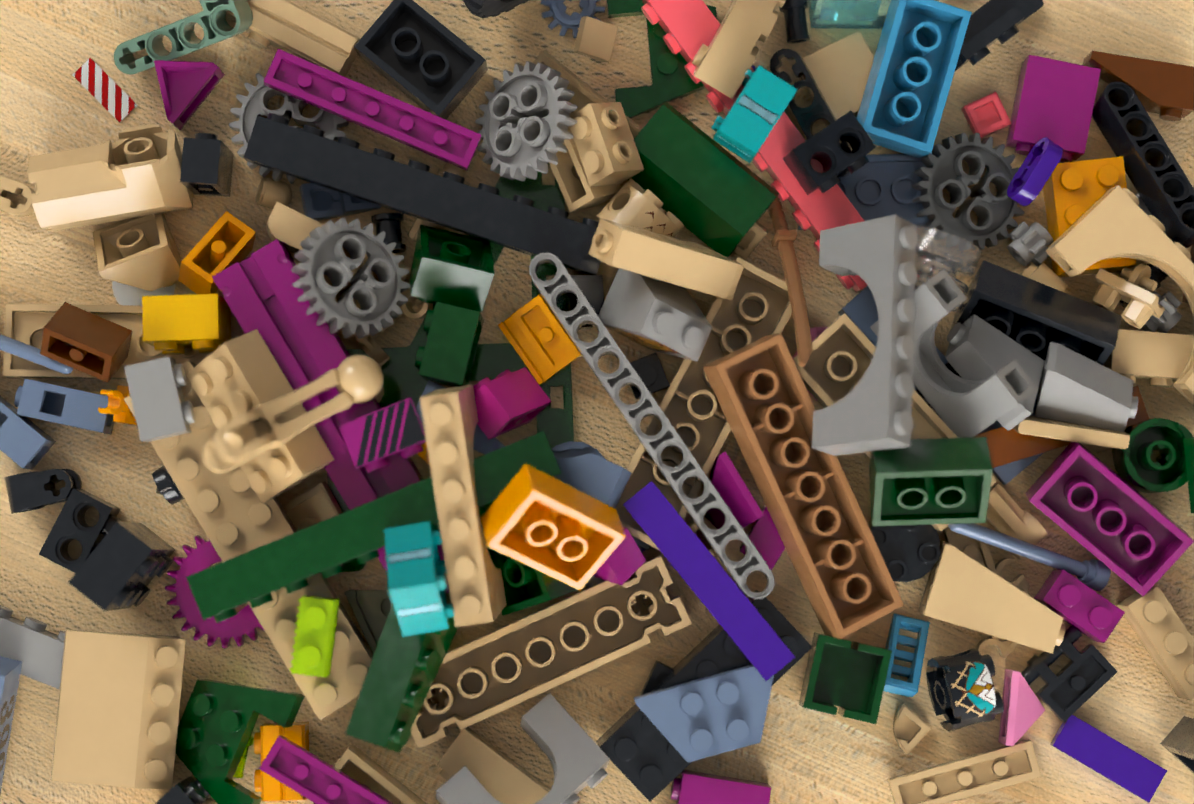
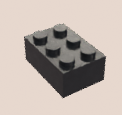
M393 0L354 46L359 57L422 109L443 119H447L488 70L486 59L413 0Z
M116 522L68 583L104 611L130 608L132 605L137 607L149 594L151 589L147 585L155 575L160 578L173 563L170 556L175 549L142 523Z

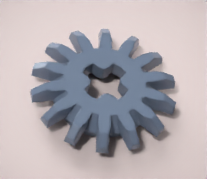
M541 0L542 5L550 7L549 11L542 13V17H553L554 20L548 27L552 30L560 24L562 28L559 35L562 37L565 36L568 28H571L573 30V38H576L581 17L588 16L600 20L594 14L605 12V7L596 6V2L600 0H581L579 7L583 9L580 14L573 12L571 16L565 13L567 10L566 5L563 4L565 0Z

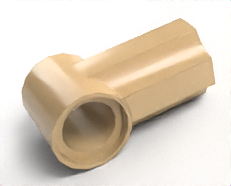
M999 483L990 488L986 519L998 532L1033 545H1037L1048 535L1037 519L1029 512L1023 511ZM1012 553L1019 560L1023 557Z

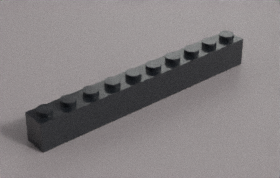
M268 113L267 118L257 115L244 155V159L247 162L533 257L540 253H551L560 259L564 267L588 275H597L601 260L589 255L593 236L599 225L598 221L583 218L582 223L568 219L570 213L562 209L549 206L548 211L533 207L535 201L529 198L514 195L513 200L499 196L500 189L479 183L478 188L464 184L465 178L457 174L444 171L442 177L430 173V166L421 162L409 160L408 165L394 161L395 155L385 150L374 148L372 154L360 150V143L339 136L338 142L324 138L325 131L304 125L303 129L300 130L288 126L290 120L273 113Z

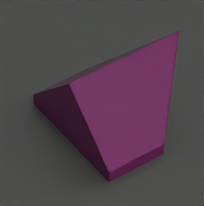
M154 60L167 120L178 130L184 127L223 78L224 73L213 62Z

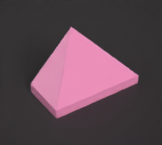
M1005 669L1002 697L1004 710L1001 713L998 742L1006 746H1014L1045 709L1022 674L1016 670Z

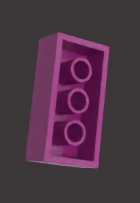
M1071 441L1026 492L1028 500L1143 597L1194 542L1186 531L1078 442Z

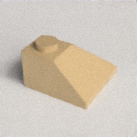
M164 213L125 219L93 232L98 271L102 278L148 291L169 287L178 281L182 259Z

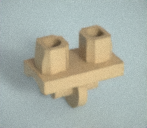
M1143 263L1139 264L1134 270L1124 267L1120 277L1102 268L1096 274L1095 279L1099 286L1092 298L1093 304L1113 312L1120 300L1128 303L1121 314L1123 320L1128 324L1141 329L1152 315L1160 318L1165 311V308L1158 304L1159 297L1151 293L1156 290L1158 282L1150 279L1151 267Z

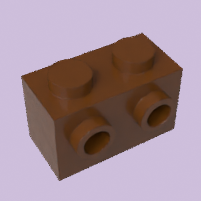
M65 302L44 326L40 354L108 383L128 358L132 330Z

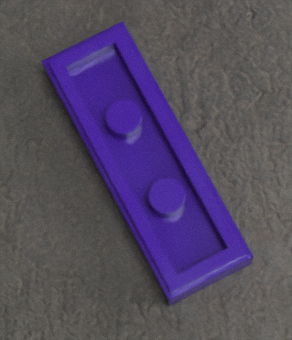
M1071 715L1061 724L1050 744L1146 802H1150L1167 772L1164 768L1074 715Z

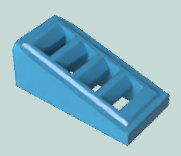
M893 614L885 649L891 650L892 654L884 692L905 697H913L918 693L930 622ZM899 629L918 633L917 639L898 635ZM900 644L915 648L914 653L896 649V646ZM894 659L910 662L911 666L908 668L893 664ZM895 674L907 677L908 679L906 682L891 678V675Z

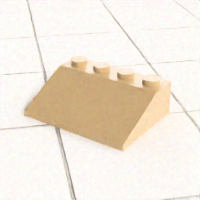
M65 630L51 781L125 788L172 789L186 639L165 635Z

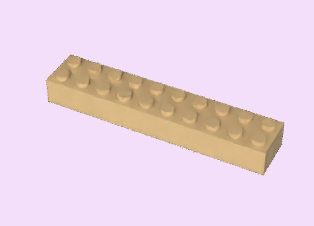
M190 360L182 363L185 375L197 366ZM186 376L187 385L182 386L184 401H191L195 415V423H190L191 433L151 441L150 443L221 560L224 562L297 532L277 497L262 504L256 492L251 488L250 482L240 466L220 474L212 472L204 464L202 459L203 447L213 437L218 428L212 422L211 416ZM129 395L124 398V401L135 417L131 396ZM215 449L213 450L214 458L221 462H227L216 453ZM321 573L307 578L309 586L289 594L285 587L271 593L274 600L252 609L288 670L293 666L290 661L294 659L291 653L295 651L292 647L296 643L293 638L297 636L294 630L298 628L295 624L299 620L296 615L300 613L297 607L301 603L298 599L304 595L339 599L327 578L323 579ZM339 601L330 675L328 677H316L291 673L319 720L359 696L373 659L372 652L341 601Z

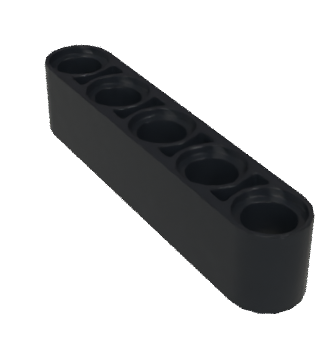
M1117 81L1108 84L1094 104L1093 119L1116 157L1123 156L1125 172L1151 215L1164 225L1166 229L1164 233L1173 243L1178 242L1185 248H1188L1194 244V188L1134 90L1123 82Z

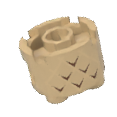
M631 178L597 215L599 221L600 219H605L675 237L684 227V224L669 211L666 213L661 208L663 202L648 189L645 191Z

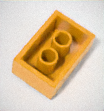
M1123 156L1057 164L1043 187L1048 232L1053 238L1050 246L1108 190L1118 185L1122 189L1127 188ZM1109 258L1100 260L1076 276L1097 274L1100 268L1108 272H1119L1124 267L1130 269L1137 265L1136 259ZM1052 259L1053 272L1060 278L1069 277Z
M526 463L481 517L488 547L578 590H581L626 537L615 508Z

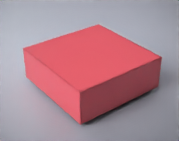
M993 92L962 107L963 114L973 134L979 133L981 139L1012 124L997 92Z

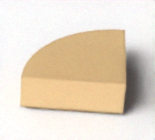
M902 702L894 716L893 732L898 746L908 756L931 727Z

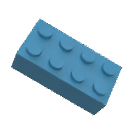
M936 0L890 1L856 118L875 145L916 158H922L932 152L972 12Z

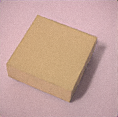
M588 16L581 17L573 52L604 63L610 62L618 27Z

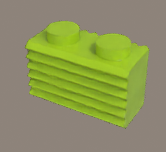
M304 595L298 599L301 603L297 607L300 613L296 615L299 619L295 623L298 628L294 630L297 636L293 638L296 643L292 646L295 651L291 653L294 659L290 661L293 666L289 670L292 674L328 677L331 671L340 599Z

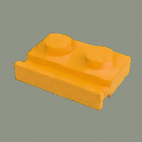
M541 294L522 306L505 321L498 324L539 385L546 382L581 356V353Z

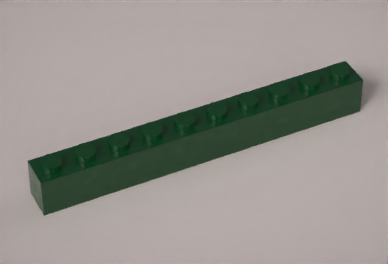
M544 431L473 459L479 515L486 512L484 505L494 502L525 463L554 478L562 474ZM432 476L187 576L186 579L203 620L214 617L216 623L238 615L235 607L250 602L253 609L274 600L271 594L274 591L285 587L289 594L309 586L307 578L321 573L323 579L345 571L342 564L356 558L360 565L379 557L378 549L385 546L384 529L430 521L433 532L440 531Z

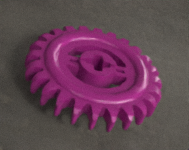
M196 535L194 537L197 545L196 549L187 544L182 546L187 558L173 557V561L181 567L180 570L167 571V575L177 581L175 584L165 586V590L176 593V597L167 601L166 604L169 606L179 605L180 607L172 616V619L185 617L187 620L182 626L181 631L185 632L195 627L194 641L200 640L207 634L208 647L213 646L218 637H220L222 648L224 649L229 647L232 637L239 647L244 644V634H247L251 640L256 641L258 638L256 627L263 631L265 630L249 604L237 612L238 615L216 623L214 617L203 620L186 577L205 570L222 560L210 540L206 542L200 535Z

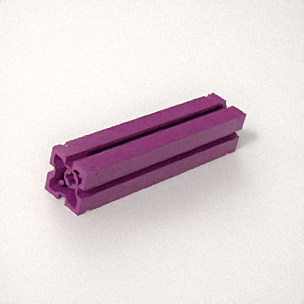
M278 239L253 252L252 256L244 261L236 262L212 277L244 333L247 334L256 329L258 330L294 391L316 380L329 370H337L340 363L351 356L338 333H330V323L328 321L318 326L319 314L317 312L310 315L306 314L307 309L310 307L309 301L298 302L297 299L304 294V290L293 287V283L299 280L301 276L292 272V268L296 266V263L288 249ZM335 387L301 404L305 411L309 412L339 395V392ZM376 397L367 403H353L351 408L314 424L335 459L324 468L349 510L424 480L412 458L403 459L401 453L386 458L389 465L373 472L367 473L365 467L355 469L339 425L382 409ZM442 544L437 545L441 560H445ZM384 546L378 549L380 556L377 558L387 571L386 549ZM446 580V587H447V588L445 589V591H446V594H447V593H449L450 591H449L448 581Z

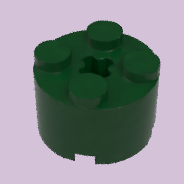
M1153 418L1138 422L1124 430V432L1130 435L1128 448H1112L1113 462L1117 474L1138 492H1168L1178 489L1188 482L1183 439L1194 437L1185 426L1163 418ZM1152 450L1159 451L1160 455L1156 457V462H1152L1150 458L1153 454Z

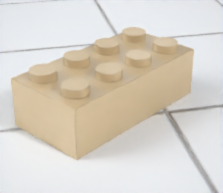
M257 329L225 342L186 374L193 390L198 394L211 416L212 422L218 429L238 416L254 410L257 405L272 401L294 391ZM300 403L275 419L280 425L307 412ZM312 425L294 436L283 446L276 449H267L240 465L249 480L251 488L256 492L262 504L295 488L335 459L316 427Z

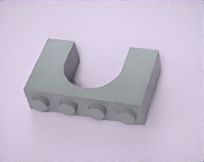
M943 269L915 290L914 304L916 307V317L914 319L913 339L915 354L913 356L912 378L925 400L958 438L974 437L1019 406L1038 388L1015 359L992 376L980 381L963 379L955 375L944 365L935 347L936 327L943 317L967 300V298ZM879 320L875 322L872 326H870V328L876 334L877 337L879 332Z
M550 693L522 716L520 726L546 754L554 771V784L544 798L534 804H576L580 800L577 794L588 785L593 789L608 775L605 769L610 758ZM466 766L436 790V800L440 804H503L490 795Z

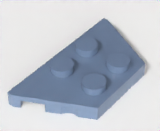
M748 665L634 697V701L689 763L761 743L774 675L765 681L753 665Z

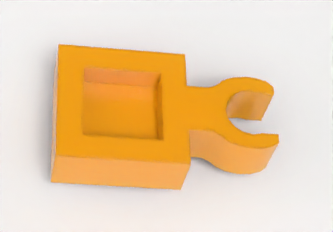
M117 385V390L103 389L100 391V394L107 395L108 397L107 407L98 408L100 413L114 415L113 422L137 425L134 415L124 401V398L130 395L128 386Z

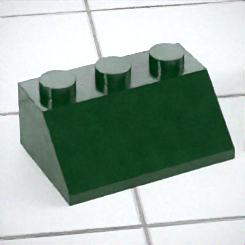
M986 437L911 439V446L870 451L869 475L872 526L986 523L993 472Z

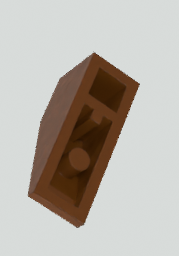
M1091 51L1083 60V66L1101 69L1099 78L1107 84L1118 81L1129 85L1134 90L1145 110L1150 113L1159 114L1160 119L1180 121L1194 111L1193 66Z

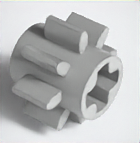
M1023 221L1009 234V238L1013 242L1007 248L1010 254L1023 266H1027L1031 261L1038 266L1049 257L1045 250L1053 242V238L1038 222L1028 226Z
M1154 291L1152 293L1159 297L1158 304L1163 306L1165 311L1160 318L1152 315L1141 329L1148 332H1155L1157 330L1161 333H1167L1182 317L1176 309L1181 305V302L1170 291L1162 296Z

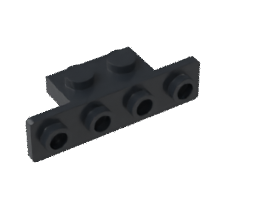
M990 0L972 13L955 71L969 61L973 66L991 53L987 47L997 40L1004 44L1019 32L1016 26L1044 5V2L1042 0Z

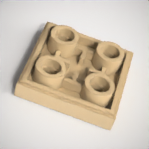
M860 30L803 58L836 120L849 111H852L854 115L858 113L874 60V56ZM804 74L801 76L802 80H806ZM806 87L809 95L814 101L813 91L811 90V88ZM822 119L826 127L831 124L827 119Z

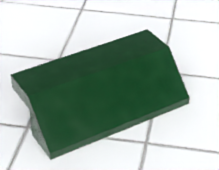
M667 102L659 108L634 138L644 170L631 177V179L638 183L645 191L648 189L663 202L661 208L666 212H671L689 231L715 252L726 257L733 253L748 231L758 222L779 195L775 189Z

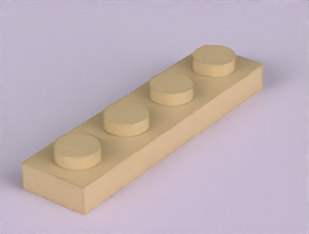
M1027 739L1017 742L1014 746L995 748L887 780L894 804H946L1039 778L1042 775L1032 741Z

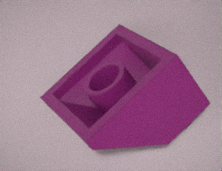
M726 451L718 455L713 463L709 480L740 526L744 528L763 517L764 514ZM711 508L705 512V517L717 529L723 526L725 517L720 510Z

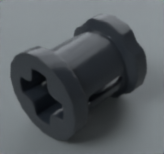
M380 213L371 216L372 223L376 225V236L384 231L386 234L383 242L386 245L392 242L396 243L392 253L405 252L406 244L402 243L401 222L404 220V214Z

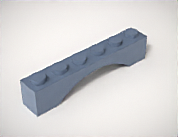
M429 380L421 397L436 389L446 387ZM419 400L416 408L423 423L421 404ZM476 424L473 450L485 455L505 447L496 437L489 440ZM592 453L573 458L556 459L562 473L555 476L556 479L616 508L632 474L630 471Z

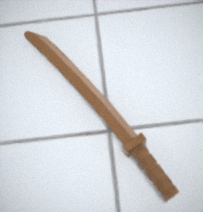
M777 196L768 208L773 228H775V235L771 243L772 247H778L791 304L798 362L801 367H804L813 348L802 280L793 246L798 235L796 229L789 230L787 227L788 224L782 210V204Z

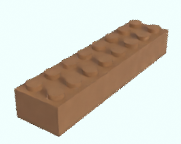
M782 334L766 335L703 366L824 634L842 639L904 606L837 456L812 448L813 411L816 409Z

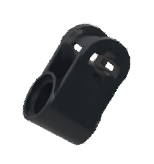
M49 469L5 477L11 514L66 502L73 488H82V481L79 475L71 469ZM65 480L66 487L56 490L55 483Z

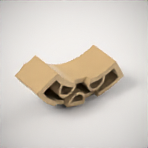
M732 0L709 46L702 44L692 60V64L697 66L694 70V76L732 99L745 79V72L747 69L750 70L757 58L756 55L759 48L755 47V44L758 40L765 42L779 17L776 10L779 6L782 8L786 0Z

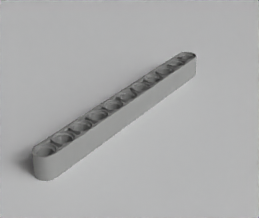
M551 253L536 255L529 265V273L539 293L741 591L746 596L754 599L767 597L773 591L775 578L757 549L560 259ZM544 263L553 264L557 268L556 275L548 281L541 280L536 276L538 267ZM565 293H570L578 299L577 306L571 311H562L557 307L558 298ZM592 324L596 326L599 331L598 337L592 342L581 341L577 333L582 325ZM611 354L619 359L620 365L615 372L604 373L599 369L598 362L604 355ZM633 385L639 389L641 397L636 403L628 405L620 400L619 393L624 386ZM644 417H657L662 424L661 431L654 436L644 434L640 428L641 420ZM676 447L681 451L683 460L678 466L669 467L662 462L661 453L665 448ZM695 477L702 482L704 491L700 497L689 498L684 494L682 484L686 479ZM711 508L720 510L725 517L723 526L718 530L709 529L704 523V514ZM737 539L745 545V556L739 561H732L725 554L726 544L730 540ZM753 571L762 572L767 579L765 589L759 593L750 591L746 584L748 575Z

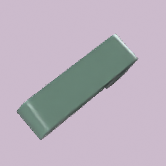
M199 0L203 8L202 12L118 45L114 51L115 65L125 74H136L155 67L154 60L171 61L244 33L250 28L253 20L248 1ZM228 10L236 17V26L234 28L226 21V12ZM196 23L201 25L204 30V38L202 40L194 32ZM164 35L172 42L171 52L167 51L163 45ZM146 49L148 55L135 60L133 54Z

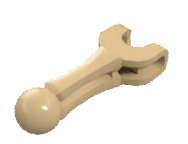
M353 355L343 360L337 370H329L316 380L289 394L257 405L254 410L223 424L215 432L213 437L203 447L202 459L204 464L212 472L220 474L228 472L253 459L267 449H276L283 446L310 426L351 408L353 403L361 404L373 400L383 387L384 376L381 367L374 359L368 356ZM335 387L339 392V395L297 418L280 425L276 422L275 418L320 393ZM215 449L216 453L227 462H221L214 458L213 450Z

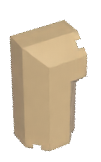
M152 123L123 129L118 133L120 140L114 144L109 139L99 145L30 156L27 176L29 183L35 182V193L30 195L40 227L46 229L47 232H55L193 208V193L180 182L182 152L175 131L168 129V134L164 133L160 125Z

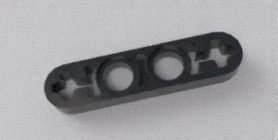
M781 49L770 60L771 73L786 83L793 82L788 73L784 71L779 72L778 68L782 66L781 59L783 57L789 60L795 59L796 63L792 66L794 74L798 78L804 74L806 80L795 82L792 87L796 88L797 91L800 88L809 87L814 93V101L809 107H798L795 102V95L788 104L808 140L814 136L812 133L814 122L819 119H827L830 123L836 121V118L800 54L791 49ZM840 139L842 150L852 153L850 144ZM845 169L837 176L842 178L851 173L848 169Z

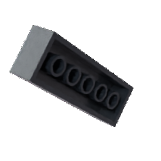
M748 597L749 601L795 656L792 661L774 674L773 685L812 646L766 597L762 599ZM719 624L673 668L669 675H666L653 687L651 692L752 665V663ZM636 704L596 741L600 749L649 802L692 763H688Z

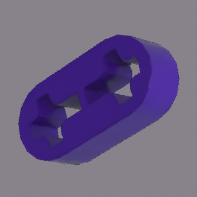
M1047 137L1040 139L1030 150L1010 182L1007 196L1021 206L1031 204L1059 163L1063 154V148Z

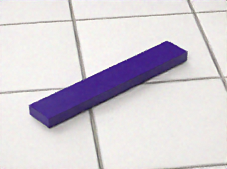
M652 481L623 504L765 681L795 658L789 648Z

